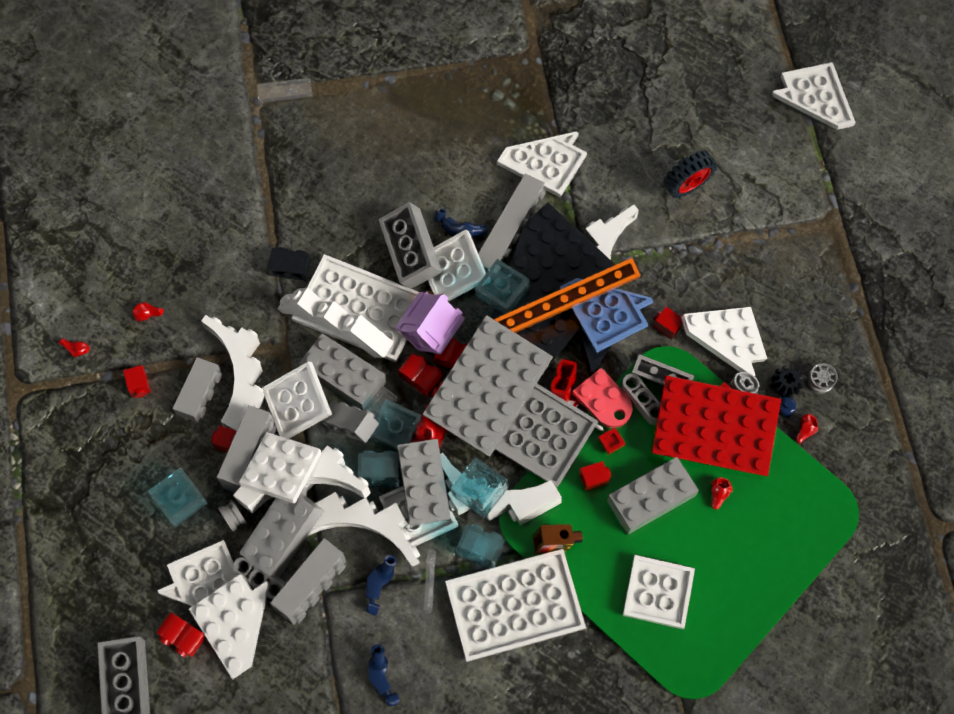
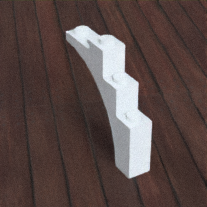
M633 205L630 208H624L618 216L609 218L605 224L601 219L596 222H590L586 226L584 236L611 259V251L618 236L626 226L637 218V207Z
M299 288L293 294L284 295L280 300L278 310L281 313L300 316L323 325L350 340L374 358H384L393 343L392 340L361 315H350L334 301L324 302L308 288Z
M205 315L201 320L204 328L216 336L225 346L233 363V395L221 423L224 427L237 431L248 405L260 408L266 400L263 389L254 385L263 372L261 363L256 358L251 357L260 342L257 337L258 335L251 329L245 330L241 327L239 332H237L231 326L225 327L222 325L219 319L215 317L210 318Z
M326 446L321 452L305 485L329 484L340 486L366 499L370 494L368 482L360 476L357 478L353 475V471L345 465L344 455L337 448L331 449L329 446ZM243 486L233 495L237 502L252 514L264 502L273 497Z
M444 453L440 454L443 473L447 478L445 483L450 490L448 492V504L452 511L456 510L458 515L478 505L482 516L486 515L489 521L508 511L514 522L517 520L521 526L562 503L561 495L552 480L539 486L522 490L490 488L476 483L461 474L449 462Z
M336 492L315 503L324 512L308 536L334 527L367 529L393 542L413 567L420 563L417 558L420 554L416 546L413 545L411 547L408 541L411 537L406 528L402 529V527L408 525L406 518L409 517L403 506L400 508L395 503L377 513L378 509L374 502H369L367 498H364L348 507L343 496L340 497Z

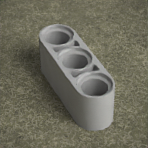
M627 374L623 379L621 389L627 394L644 419L650 425H656L657 418L652 417L650 412H658L660 402L636 374ZM633 382L636 386L634 388H630L626 385V383ZM638 397H646L648 402L642 403L638 400Z
M245 557L236 559L233 564L234 572L237 575L243 574L246 581L255 588L261 585L258 581V575L262 573L264 575V582L268 581L269 583L267 597L270 599L276 597L274 593V586L276 584L279 585L280 589L286 585V582L282 579L266 575ZM244 561L248 563V570L246 572L242 570V563Z

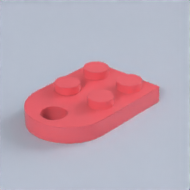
M602 368L572 392L589 413L605 427H621L631 417L633 407L630 398ZM620 411L624 414L625 418L618 420L614 417V413Z

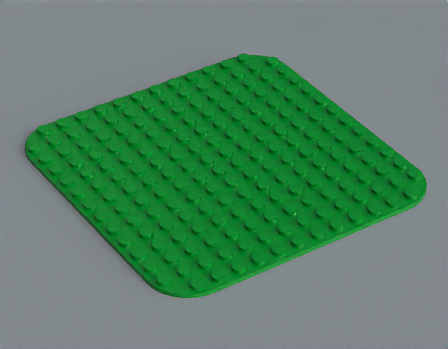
M662 346L653 348L643 354L645 357L694 375L692 381L721 386L724 383L693 355L683 349ZM634 362V363L632 364V366L615 382L620 388H621V386H622V382H623L624 377H625L627 374H631V372H632V370H633V367H634V365H635V362ZM640 378L660 402L663 387ZM633 382L626 383V385L630 388H634L636 386ZM638 397L640 402H648L646 397ZM632 404L633 409L630 419L625 425L616 428L626 443L624 447L608 455L599 442L598 437L613 428L605 427L598 422L597 424L603 427V430L600 431L594 428L558 488H556L561 495L562 503L521 526L517 520L514 522L508 511L499 515V525L506 542L524 559L538 556L535 555L532 535L541 525L570 524L572 531H581L583 536L582 543H574L568 551H564L581 612L668 692L684 699H701L714 694L727 682L852 537L859 521L858 504L851 490L841 480L776 427L768 476L679 459L699 490L696 496L627 535L607 502L609 495L674 459L651 453L656 425H650ZM589 411L586 412V414L594 418ZM620 411L614 413V417L618 420L625 418L624 414ZM650 412L652 417H658V412ZM603 461L605 467L608 466L611 472L608 485L585 492L579 475L580 468ZM528 472L512 490L536 487L546 483V481ZM718 477L726 478L730 481L733 491L724 500L720 508L715 510L711 507V482ZM635 555L695 568L684 629L623 616Z

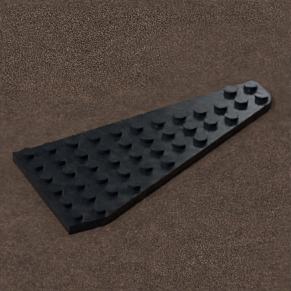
M547 202L526 222L491 318L496 319L561 290L560 286L576 278H588L616 264ZM570 308L516 332V334L553 356L552 362L582 326Z

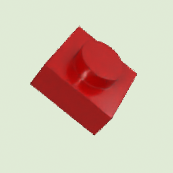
M616 428L598 437L599 442L608 455L624 447L626 444Z

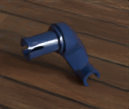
M444 209L436 210L434 220L442 223L441 227L451 237L464 230L469 231L471 238L473 236H487L488 228H486L487 225L458 223L451 217L445 218L446 210Z
M387 555L383 564L378 565L367 579L366 599H369L366 611L369 614L376 615L378 613L380 605L374 603V601L379 600L382 587L394 576L393 569L397 564V559L393 555Z
M375 644L371 648L372 657L368 663L369 682L380 697L382 695L385 696L386 704L392 707L397 705L400 700L396 692L389 694L391 686L386 678L388 659L384 656V647L381 644Z

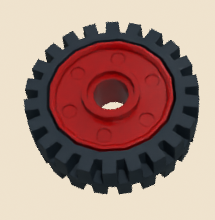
M698 151L695 154H691L690 157L684 158V161H680L677 166H674L667 173L668 175L665 176L663 184L673 198H681L688 195V193H692L695 189H699L700 185H704L705 181H708L711 178L710 176L715 174L714 172L717 170L718 165L708 151Z

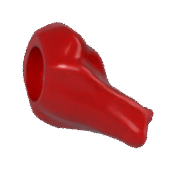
M146 302L138 303L132 309V315L136 321H145L150 317L162 316L164 313L163 308L154 307Z
M65 338L58 341V344L63 346L74 357L84 355L90 351V346L82 341L70 342Z
M423 413L420 416L415 432V437L419 442L433 440L437 435L435 426Z
M806 413L801 418L800 431L794 438L799 444L818 430L817 419L812 414Z
M718 477L711 482V507L715 510L720 508L724 500L733 491L730 481L722 477Z

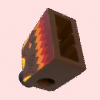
M570 524L541 525L532 535L535 555L546 554L560 549L568 551L574 543H582L583 541L582 532L572 531Z

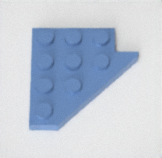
M576 278L560 286V289L570 286L583 279ZM615 288L571 309L597 353L648 327V323L640 309L652 304L653 299Z

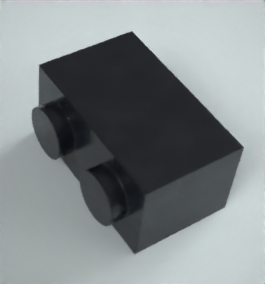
M283 247L272 248L267 267L269 275L306 281L311 262L309 253L303 250L290 251Z

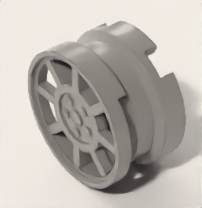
M817 364L808 374L807 383L809 388L819 394L830 391L837 382V372L829 364Z
M748 372L737 373L729 384L732 389L755 394L760 387L757 378Z
M232 499L227 505L218 507L232 531H235L240 524H246L245 519Z

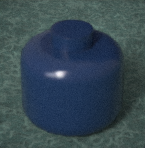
M782 397L779 416L784 418L790 417L796 410V403L790 397Z

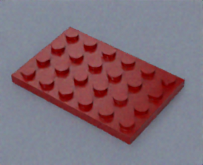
M666 375L651 453L768 476L781 399Z

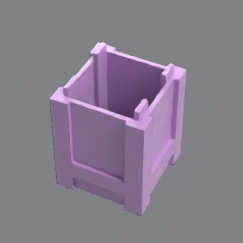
M419 292L395 329L418 351L441 355L465 318L461 315L462 312L458 308L455 310L447 301L448 297L445 294L432 295L428 292Z

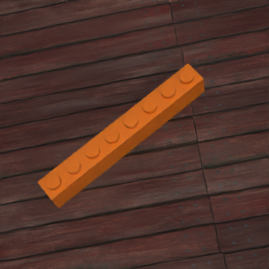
M630 258L493 320L516 333L640 278V273L633 258Z

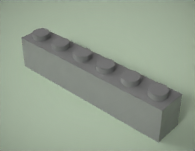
M526 173L524 174L478 253L488 277L493 279L496 273L500 274L504 265L502 264L504 259L510 257L512 245L518 243L521 236L519 234L520 231L524 229L530 214L533 215L535 213L538 200H542L546 193V190H544L545 182Z

